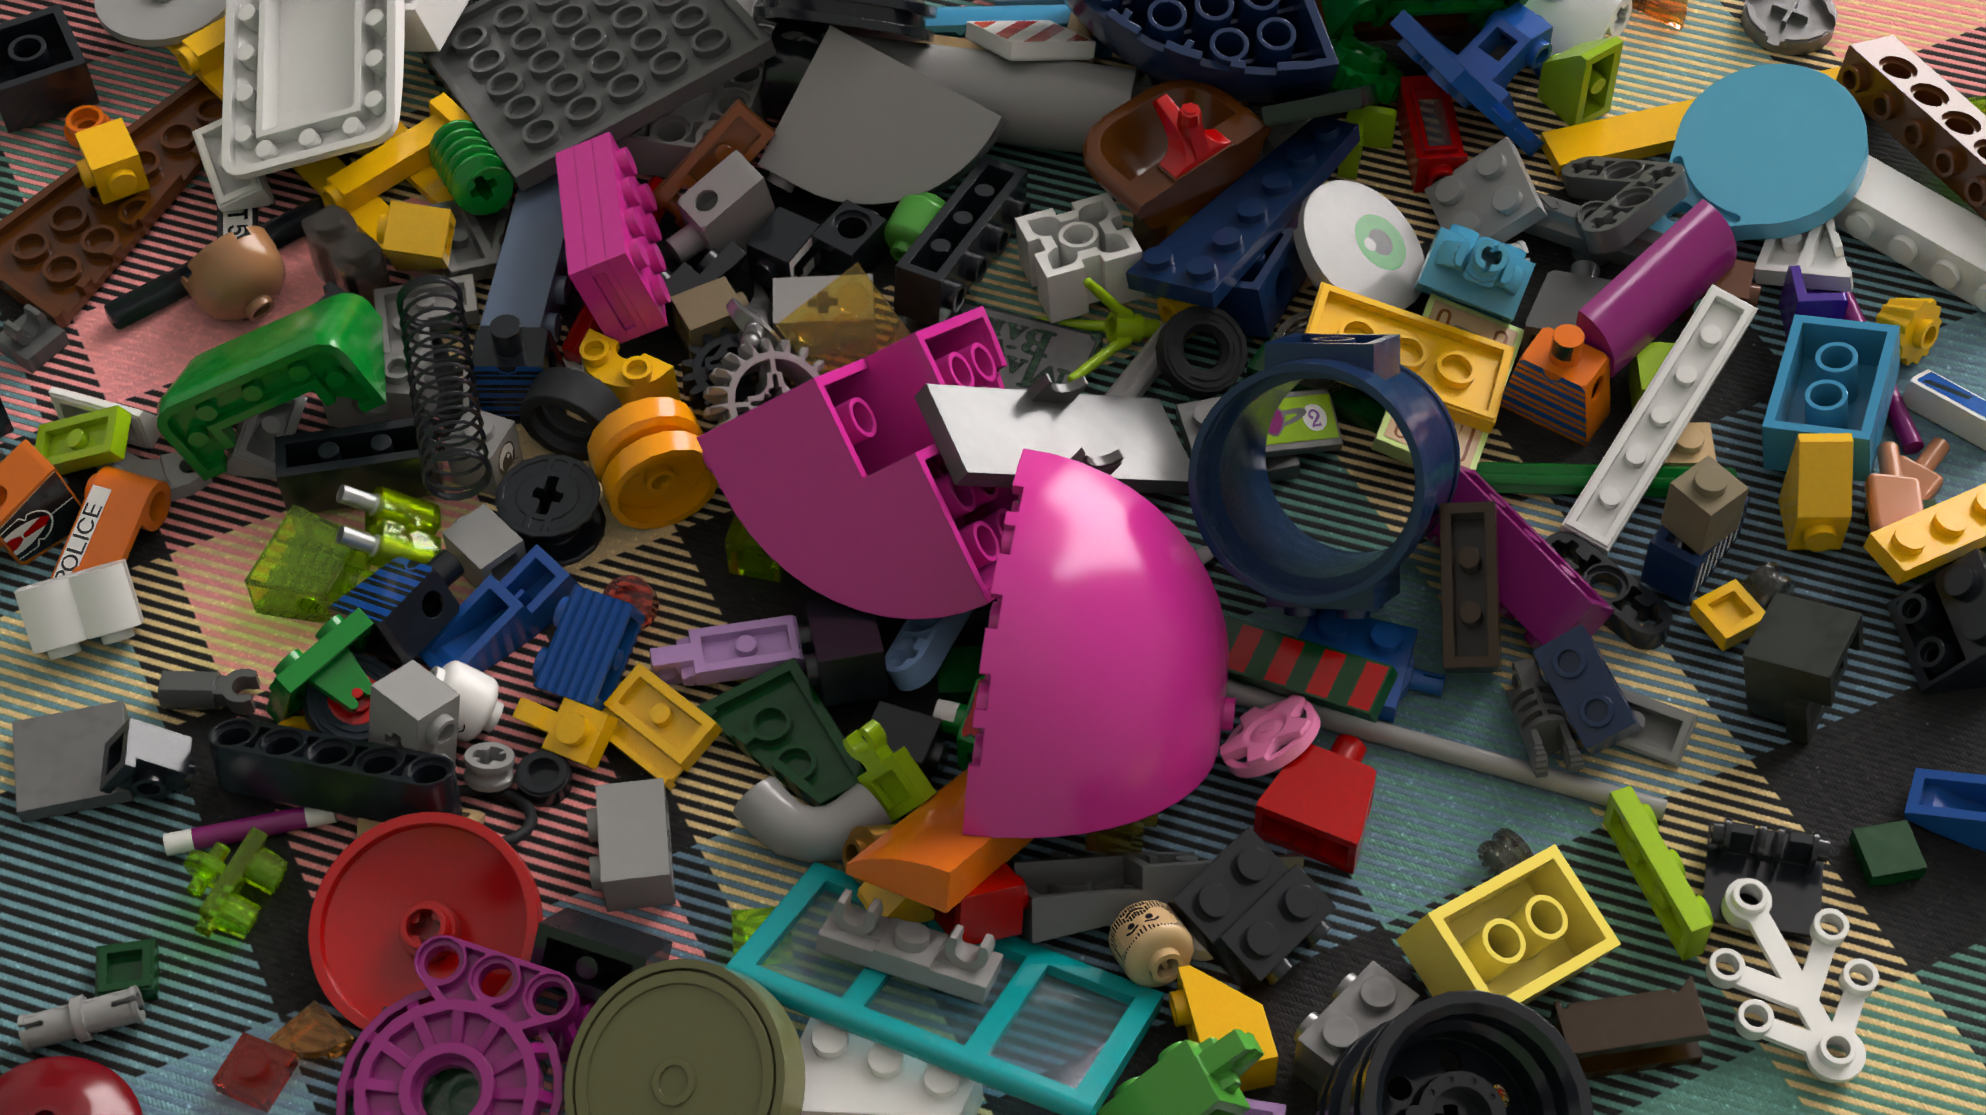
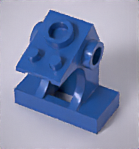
M1517 2L1504 11L1499 9L1492 13L1486 21L1484 29L1459 55H1456L1447 47L1445 48L1502 104L1517 116L1511 95L1505 89L1513 77L1526 66L1534 70L1538 77L1541 76L1542 64L1548 60L1552 52L1551 38L1553 26L1542 16L1535 14L1523 4ZM1505 45L1507 53L1499 62L1489 55L1495 48Z

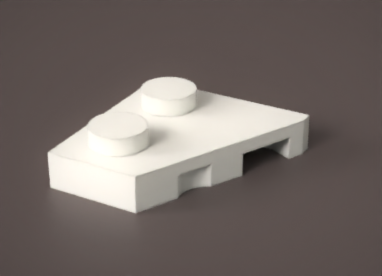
M1834 218L1821 226L1799 235L1765 240L1754 269L1756 284L1783 286L1788 267L1800 265L1805 288L1852 292V271L1850 266H1847L1839 233L1835 230Z

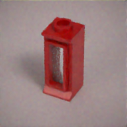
M1428 75L1401 77L1396 105L1398 125L1413 192L1425 193V188L1432 186L1433 183L1446 175H1453L1455 169L1467 162L1468 155L1464 152L1452 97Z

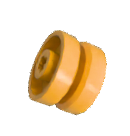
M647 397L633 401L608 414L593 430L587 444L589 462L597 480L602 484L603 495L611 513L621 524L635 529H659L679 523L695 514L713 497L718 482L715 475L705 465L703 451L696 438L702 435L703 431L695 414L686 403L670 397Z

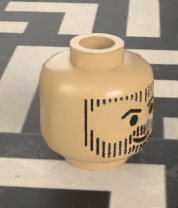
M1156 900L1141 901L1127 906L1120 912L1112 924L1108 936L1111 953L1125 974L1133 983L1150 988L1161 987L1175 981L1178 976V967L1189 965L1194 953L1192 936L1170 906Z

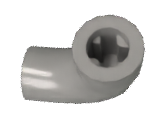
M775 776L768 777L746 792L733 809L734 816L758 841L779 856L805 863L842 860L844 843L850 832L857 826L892 824L887 812L879 801L860 783H856L831 803L825 806L812 807L801 804L793 798Z

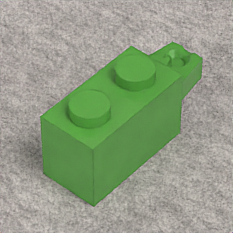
M1239 1029L1232 1030L1219 1040L1210 1037L1201 1043L1187 1039L1176 1042L1165 1048L1159 1054L1158 1062L1140 1077L1131 1078L1118 1086L1114 1091V1098L1102 1106L1098 1114L1243 1115L1251 1107L1239 1088L1242 1084L1239 1077L1256 1063L1264 1053L1253 1034L1249 1032L1244 1033Z

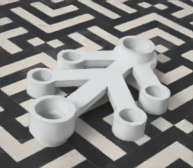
M1752 878L1735 880L1728 886L1721 901L1722 915L1733 927L1751 931L1776 977L1745 966L1743 957L1737 951L1730 948L1718 949L1711 955L1706 966V976L1710 983L1718 988L1730 989L1733 987L1796 1011L1806 1028L1804 1029L1774 1019L1773 1010L1767 1003L1758 999H1749L1741 1004L1735 1015L1734 1026L1736 1031L1748 1040L1763 1039L1804 1055L1810 1071L1824 1082L1845 1083L1854 1079L1861 1072L1866 1061L1864 1044L1856 1035L1855 1030L1865 998L1872 994L1879 982L1877 968L1871 962L1859 958L1850 960L1845 965L1838 980L1843 993L1832 1022L1819 1001L1835 949L1843 943L1849 932L1850 926L1847 917L1839 910L1833 908L1823 909L1816 914L1810 925L1809 933L1812 942L1802 970L1769 913L1772 907V896L1767 887L1760 881ZM1740 893L1753 896L1759 903L1756 905L1745 903L1740 898ZM1828 922L1833 924L1838 929L1839 934L1829 935L1821 929L1820 923ZM1726 962L1734 968L1735 974H1722L1718 971L1716 963ZM1854 972L1862 974L1867 979L1868 985L1860 986L1855 984L1849 974ZM1746 1013H1755L1761 1017L1764 1025L1760 1027L1752 1026L1745 1020L1744 1015ZM1826 1045L1838 1046L1845 1052L1846 1057H1833L1828 1052Z

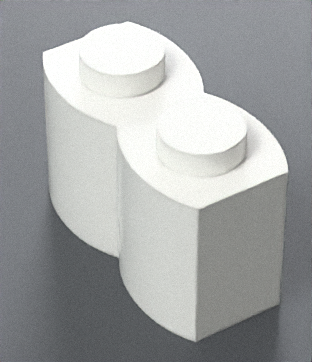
M126 559L20 587L14 592L33 654L47 652L50 660L82 651L80 642L101 636L103 645L131 638L135 636L133 627L141 625L144 621Z

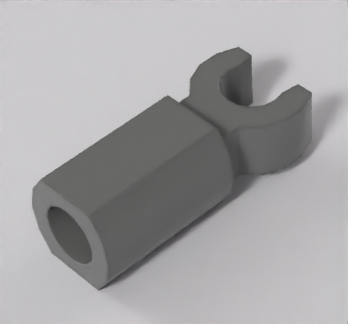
M238 669L227 676H223L219 672L162 671L158 686V699L162 709L219 710L220 707H228L236 714L247 715L255 712L254 700L250 694L239 693L245 689H260L261 682L257 671L251 669Z

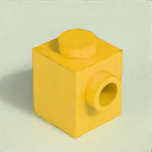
M122 118L74 133L83 159L75 161L86 189L95 186L103 205L150 189L139 153Z

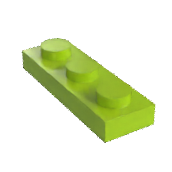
M1631 785L1610 792L1602 822L1681 960L1684 961L1703 954L1711 928L1713 927V917L1708 903L1702 896H1696L1687 882L1683 862L1674 849L1667 848L1660 836L1658 822L1651 807L1646 803L1642 804Z

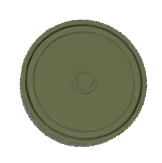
M694 959L664 960L644 966L623 977L598 999L583 1020L572 1044L566 1066L564 1082L566 1115H801L805 1094V1064L800 1040L790 1017L779 1001L761 984L742 973L705 961Z

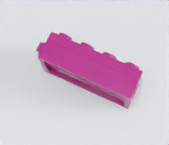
M609 131L555 153L568 276L603 334L622 344L667 326L665 304L670 303L671 298L666 283L660 273L666 271V264L656 242L662 240L657 221L652 212L658 210L649 185L647 183L640 185L636 179L637 168L627 147L619 149Z

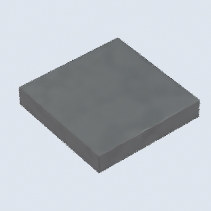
M123 700L12 722L16 812L22 823L134 801L133 791L116 787L111 794L100 791L105 743L128 720V711Z

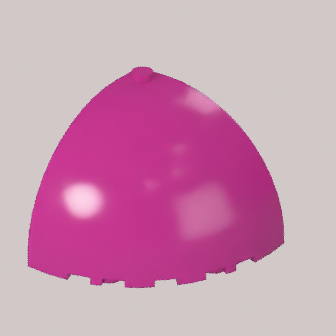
M983 306L914 332L863 359L817 376L696 437L703 451L705 465L715 475L731 508L749 534L773 560L812 590L837 603L862 612L902 619H930L961 614L987 605L995 599L991 598V589L997 555L1000 553L1005 515L1006 511H1011L1013 501H1018L1019 495L1012 494V488L955 486L914 397L926 383L1005 389L999 370L1008 365Z
M1023 448L1012 485V494L1019 495L1018 501H1013L1011 511H1006L1000 553L997 555L991 589V598H995L997 601L992 603L988 628H985L979 674L985 675V680H981L979 684L972 725L973 728H981V732L978 731L976 734L972 763L968 765L963 835L994 838L1069 836L1115 828L1159 813L1186 797L1207 777L1214 766L1218 754L1222 730L1233 731L1236 698L1226 697L1229 665L1226 623L1219 597L1209 573L1191 544L1155 505L1134 489L1109 474L1079 461L1052 453Z

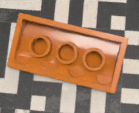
M967 768L846 864L845 874L947 913L1034 838H994L963 835Z

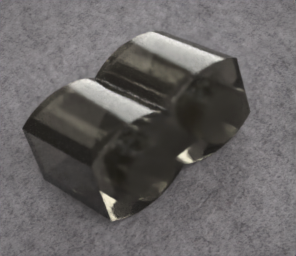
M333 204L303 219L302 228L317 275L325 283L331 281L348 293L364 297L375 309L373 289L392 287L384 254L379 244L368 235L358 232L354 218L346 210Z

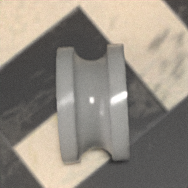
M482 742L472 745L466 750L464 754L466 765L464 780L471 789L491 793L505 790L513 784L515 779V772L513 770L515 754L509 746L497 742Z

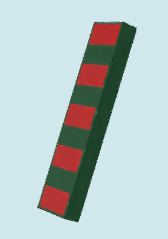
M1224 616L1229 647L1228 678L1287 696L1292 694L1300 695L1310 703L1376 723L1398 676L1397 671L1392 665Z

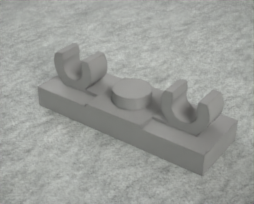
M848 889L842 892L832 912L817 934L815 951L980 1004H984L1001 971L1004 954L993 951L995 939L991 934L986 933L981 945L976 946L963 941L964 926L959 924L954 927L948 937V934L927 928L918 922L881 916L883 904L877 898L873 899L867 911L853 907L851 905L852 891Z

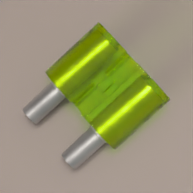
M347 485L340 486L336 501L365 511V531L371 534L341 526L336 535V543L365 552V562L367 565L382 568L397 557L426 564L441 551V538L435 536L441 528V511L437 504L383 486H377L372 494Z

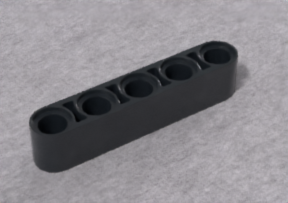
M245 718L229 719L218 723L208 733V741L218 785L228 792L378 822H385L396 817L419 812H443L463 815L454 762L442 755Z

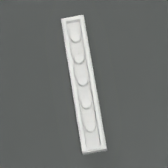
M1713 284L1711 285L1564 519L1559 532L1576 534L1603 555H1608L1754 319L1758 308Z

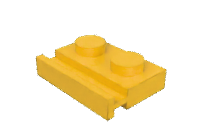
M638 663L603 703L605 708L602 712L618 719L609 743L654 779L663 778L665 787L670 791L676 786L674 781L684 770L688 772L723 731L716 721L641 663Z

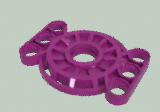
M438 935L431 937L421 944L416 951L414 959L415 972L427 988L411 993L387 1007L361 1032L345 1059L337 1085L336 1115H349L350 1096L354 1097L353 1108L355 1115H428L423 1103L425 1087L432 1077L439 1072L451 1068H459L472 1073L479 1084L478 1102L468 1115H541L542 1109H550L549 1115H562L565 1105V1073L558 1047L549 1033L565 1029L574 1022L581 1006L579 993L570 979L558 971L453 936ZM443 951L456 953L459 957V964L452 975L443 979L433 978L429 975V962L436 954ZM497 969L510 971L513 975V982L508 992L498 997H490L482 992V983L488 973ZM551 987L564 989L567 992L568 998L566 1005L560 1012L550 1016L537 1012L536 1001L542 991ZM540 1035L543 1042L530 1043L527 1038ZM550 1058L553 1069V1093L544 1090V1076L540 1062ZM360 1062L356 1077H354L358 1063Z

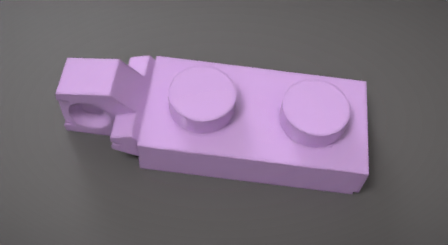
M793 615L688 630L689 636L677 640L676 645L650 648L652 673L667 684L683 683L684 686H694L695 684L700 686L754 678L792 658H795L800 668L805 670L796 616Z

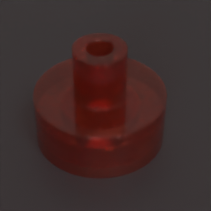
M634 575L620 576L611 581L603 591V595L633 604L645 615V622L641 625V631L647 628L657 616L659 609L657 594L640 577Z

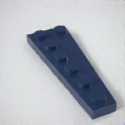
M1333 117L1312 118L1159 245L1147 249L1143 253L1142 258L1126 272L1128 288L1215 309L1301 209V202L1328 179L1360 142L1359 124L1340 121Z

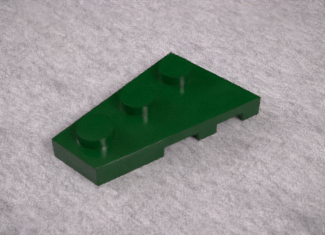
M795 658L696 706L719 724L723 729L720 734L772 776H775L776 779L812 807L825 806L836 800L856 783H860L857 777L865 772L860 762L851 757L843 745V735L813 687H809L808 679Z

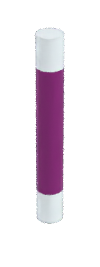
M301 806L163 834V843L166 855L170 856L336 823L337 816L333 812Z

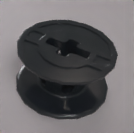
M543 454L526 459L507 471L497 486L495 505L499 516L523 539L526 554L538 544L561 567L580 562L594 552L605 536L606 516L599 502L601 488L594 471L581 460L557 454Z

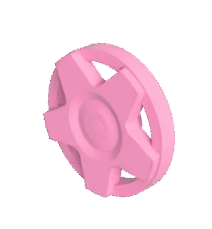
M1292 694L1286 700L1275 702L1262 709L1253 707L1240 717L1241 723L1231 732L1225 743L1220 746V754L1230 772L1237 777L1253 778L1269 774L1292 762L1310 746L1319 732L1320 717L1313 705L1300 695ZM1303 714L1306 715L1307 718H1301L1300 716ZM1244 757H1247V762L1236 761Z

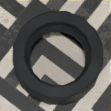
M554 367L547 368L537 374L521 404L519 416L521 425L526 432L543 448L557 455H566L581 461H589L587 444L593 430L608 414L622 407V404L614 392L600 380L579 370ZM557 407L565 408L579 415L586 422L579 421L565 414Z

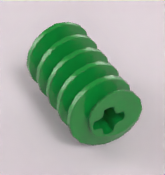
M454 120L444 124L435 132L429 145L431 164L461 209L473 215H488L504 207L513 193L514 181L512 175L507 171L503 161L498 157L495 150L491 148L481 131H478L476 125L468 120Z

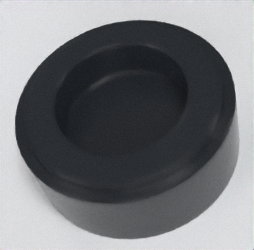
M539 750L528 754L519 762L515 771L518 792L536 807H550L560 803L569 795L573 786L572 772L567 759L548 750Z

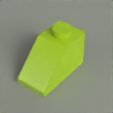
M1618 36L1580 43L1562 53L1552 55L1542 64L1537 98L1569 126L1590 122L1609 112L1624 41Z

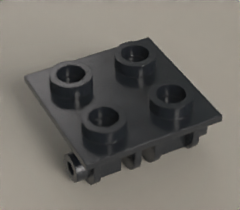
M1725 817L1724 823L1709 821L1703 898L1710 907L1713 922L1730 925L1721 912L1723 896L1728 886L1735 880L1752 878L1763 883L1772 896V907L1769 913L1780 933L1811 938L1809 933L1810 925L1816 914L1821 911L1824 862L1827 863L1829 858L1830 840L1820 838L1819 832L1813 831L1810 835L1790 831L1789 834L1785 833L1784 826H1777L1776 831L1767 830V824L1760 823L1759 827L1755 828V825L1732 822V818ZM1740 893V898L1749 905L1759 903L1753 896Z

